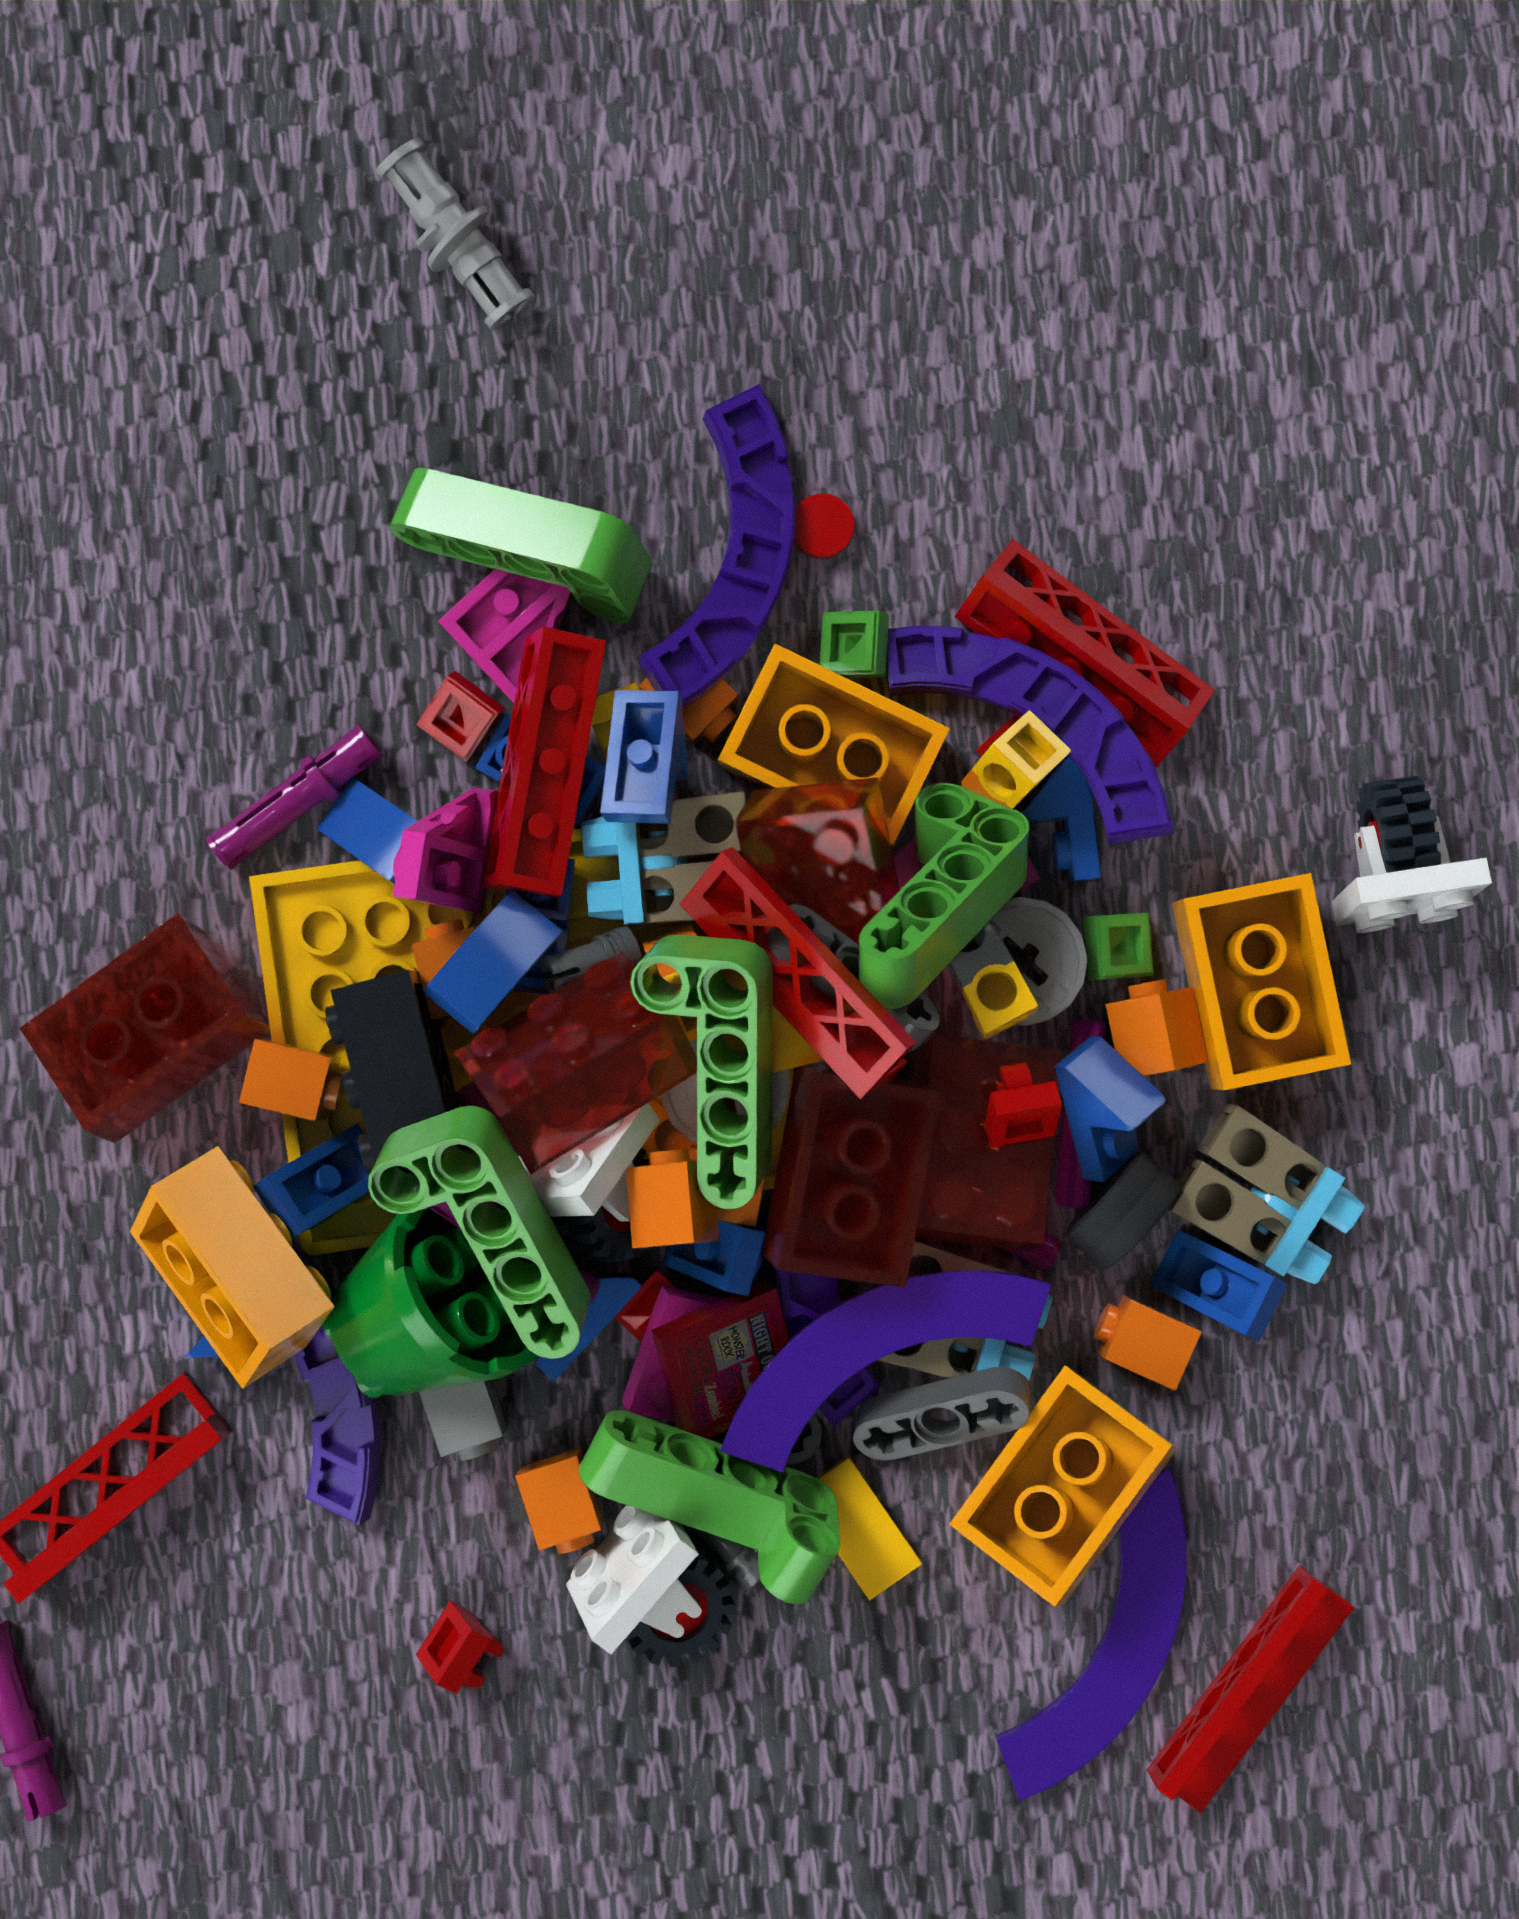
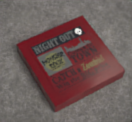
M767 1279L751 1286L749 1296L734 1293L651 1330L677 1428L706 1439L728 1430L733 1416L750 1386L768 1363L788 1343L789 1338L777 1289Z

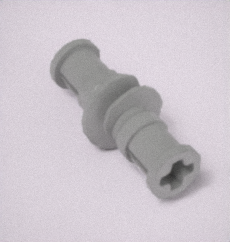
M422 138L412 139L398 147L377 167L376 174L381 181L389 180L409 207V214L419 227L425 229L424 234L416 241V248L423 252L433 250L427 262L432 272H440L451 266L453 275L461 286L468 288L486 313L487 318L484 323L490 330L497 329L529 306L535 299V294L530 288L522 289L501 260L503 256L500 251L480 231L479 226L489 214L486 206L467 212L460 203L459 195L450 182L443 180L425 155L427 145Z

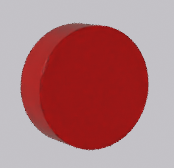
M820 493L811 495L799 503L796 507L794 543L802 553L814 559L825 560L840 555L849 546L854 532V518L850 508L843 500L831 494Z

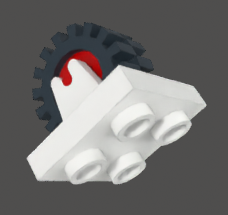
M1409 776L1362 784V788L1359 789L1358 793L1360 801H1357V812L1360 816V820L1357 821L1359 832L1354 835L1360 877L1355 878L1332 901L1336 926L1355 923L1356 933L1375 932L1395 926L1394 919L1406 915L1418 914L1419 923H1433L1457 917V909L1473 905V897L1492 883L1487 857L1450 863L1439 817L1436 816L1435 810H1430L1432 799L1429 791H1425L1423 780L1418 779V776Z
M647 1101L607 1102L604 1104L562 1105L555 1107L541 1119L538 1125L539 1131L523 1153L518 1156L549 1216H556L557 1221L553 1223L560 1236H564L562 1240L567 1250L573 1252V1258L589 1261H625V1259H635L641 1256L640 1250L650 1249V1247L632 1248L626 1181L627 1168L649 1165V1159H643L647 1151L641 1147L659 1123L660 1118ZM492 1202L500 1209H506L503 1205L497 1202Z
M628 1505L619 1513L614 1522L613 1530L598 1548L587 1551L577 1561L572 1570L571 1579L566 1583L593 1642L609 1654H612L626 1639L638 1656L641 1657L645 1653L649 1663L658 1666L663 1656H665L670 1667H681V1654L687 1653L692 1664L702 1660L698 1648L706 1644L711 1652H713L721 1644L714 1633L717 1630L728 1635L732 1624L726 1614L735 1615L736 1604L731 1597V1594H734L732 1586L713 1554L709 1555L706 1548L698 1542H695L693 1545L682 1524Z

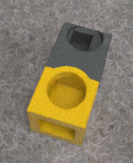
M988 922L947 965L984 1041L1035 1015L1038 1009L1037 1002L1002 938H998L991 923Z

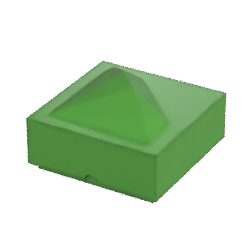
M879 610L823 612L820 665L845 678L886 677L889 614Z
M1149 913L1083 917L1088 981L1154 976Z

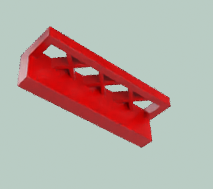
M1014 539L1011 540L983 574L954 616L976 634L997 639L1002 637L1013 639L1044 652L1082 676L1119 710L1127 725L1139 739L1144 750L1147 751L1156 768L1187 733L1215 691V689ZM1010 565L1029 579L1033 588L1023 586L1004 571ZM1061 609L1072 611L1081 618L1084 626L1071 622L1063 616ZM1112 646L1120 647L1131 655L1134 664L1126 663L1114 653ZM1163 684L1171 685L1191 701L1188 706L1185 707L1165 691Z
M545 626L525 638L481 888L498 892L515 889L555 898L562 896L606 645L605 640Z
M733 846L723 850L680 902L681 907L709 937L746 940L756 943L765 950L771 959L773 969V1006L847 1086L862 1099L892 1079L907 1063L903 1057L916 1044V1041ZM769 927H778L789 939L791 961L778 960L769 949L766 942V931ZM809 975L824 976L835 988L836 1002L810 984Z
M187 1372L182 1373L0 1521V1557L14 1573L3 1585L18 1604L37 1591L233 1432ZM182 1391L204 1421L185 1436L160 1434L163 1406ZM152 1415L150 1432L133 1431ZM122 1439L149 1441L147 1467L136 1476L110 1474L113 1446ZM159 1442L174 1444L157 1458ZM102 1456L100 1473L84 1471ZM72 1479L99 1482L97 1507L85 1517L60 1514L63 1487ZM109 1483L125 1484L107 1498ZM52 1496L50 1513L34 1511ZM22 1520L49 1522L46 1549L27 1563L5 1534ZM59 1523L74 1525L57 1539Z
M1299 1565L1147 1768V1772L1157 1790L1172 1801L1178 1796L1201 1814L1352 1612L1354 1606Z

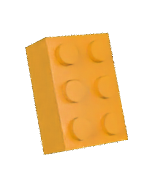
M774 644L718 758V765L720 769L890 851L950 728L786 648Z
M1311 873L1184 898L1172 903L1188 985L1194 988L1209 1062L1205 1063L1210 1089L1228 1090L1351 1065Z
M219 1146L152 1185L132 1225L130 1233L241 1388L244 1389L304 1349L335 1306L330 1301L331 1292L323 1276L314 1267H306L291 1247L292 1238L286 1225L277 1215L273 1213L267 1214L253 1195V1183L246 1170L237 1161L232 1160L229 1162Z
M1064 1366L1030 1412L1027 1422L1017 1430L949 1525L1054 1607L1062 1606L1069 1599L1178 1447L1075 1370Z

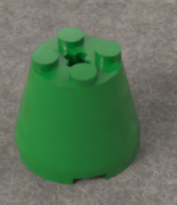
M428 1208L413 1213L397 1214L337 1288L331 1300L335 1307L322 1324L324 1333L333 1341L341 1361L355 1377L358 1388L362 1393L373 1398L384 1394L403 1395L499 1379L526 1366L538 1357L522 1342L463 1232L441 1215Z

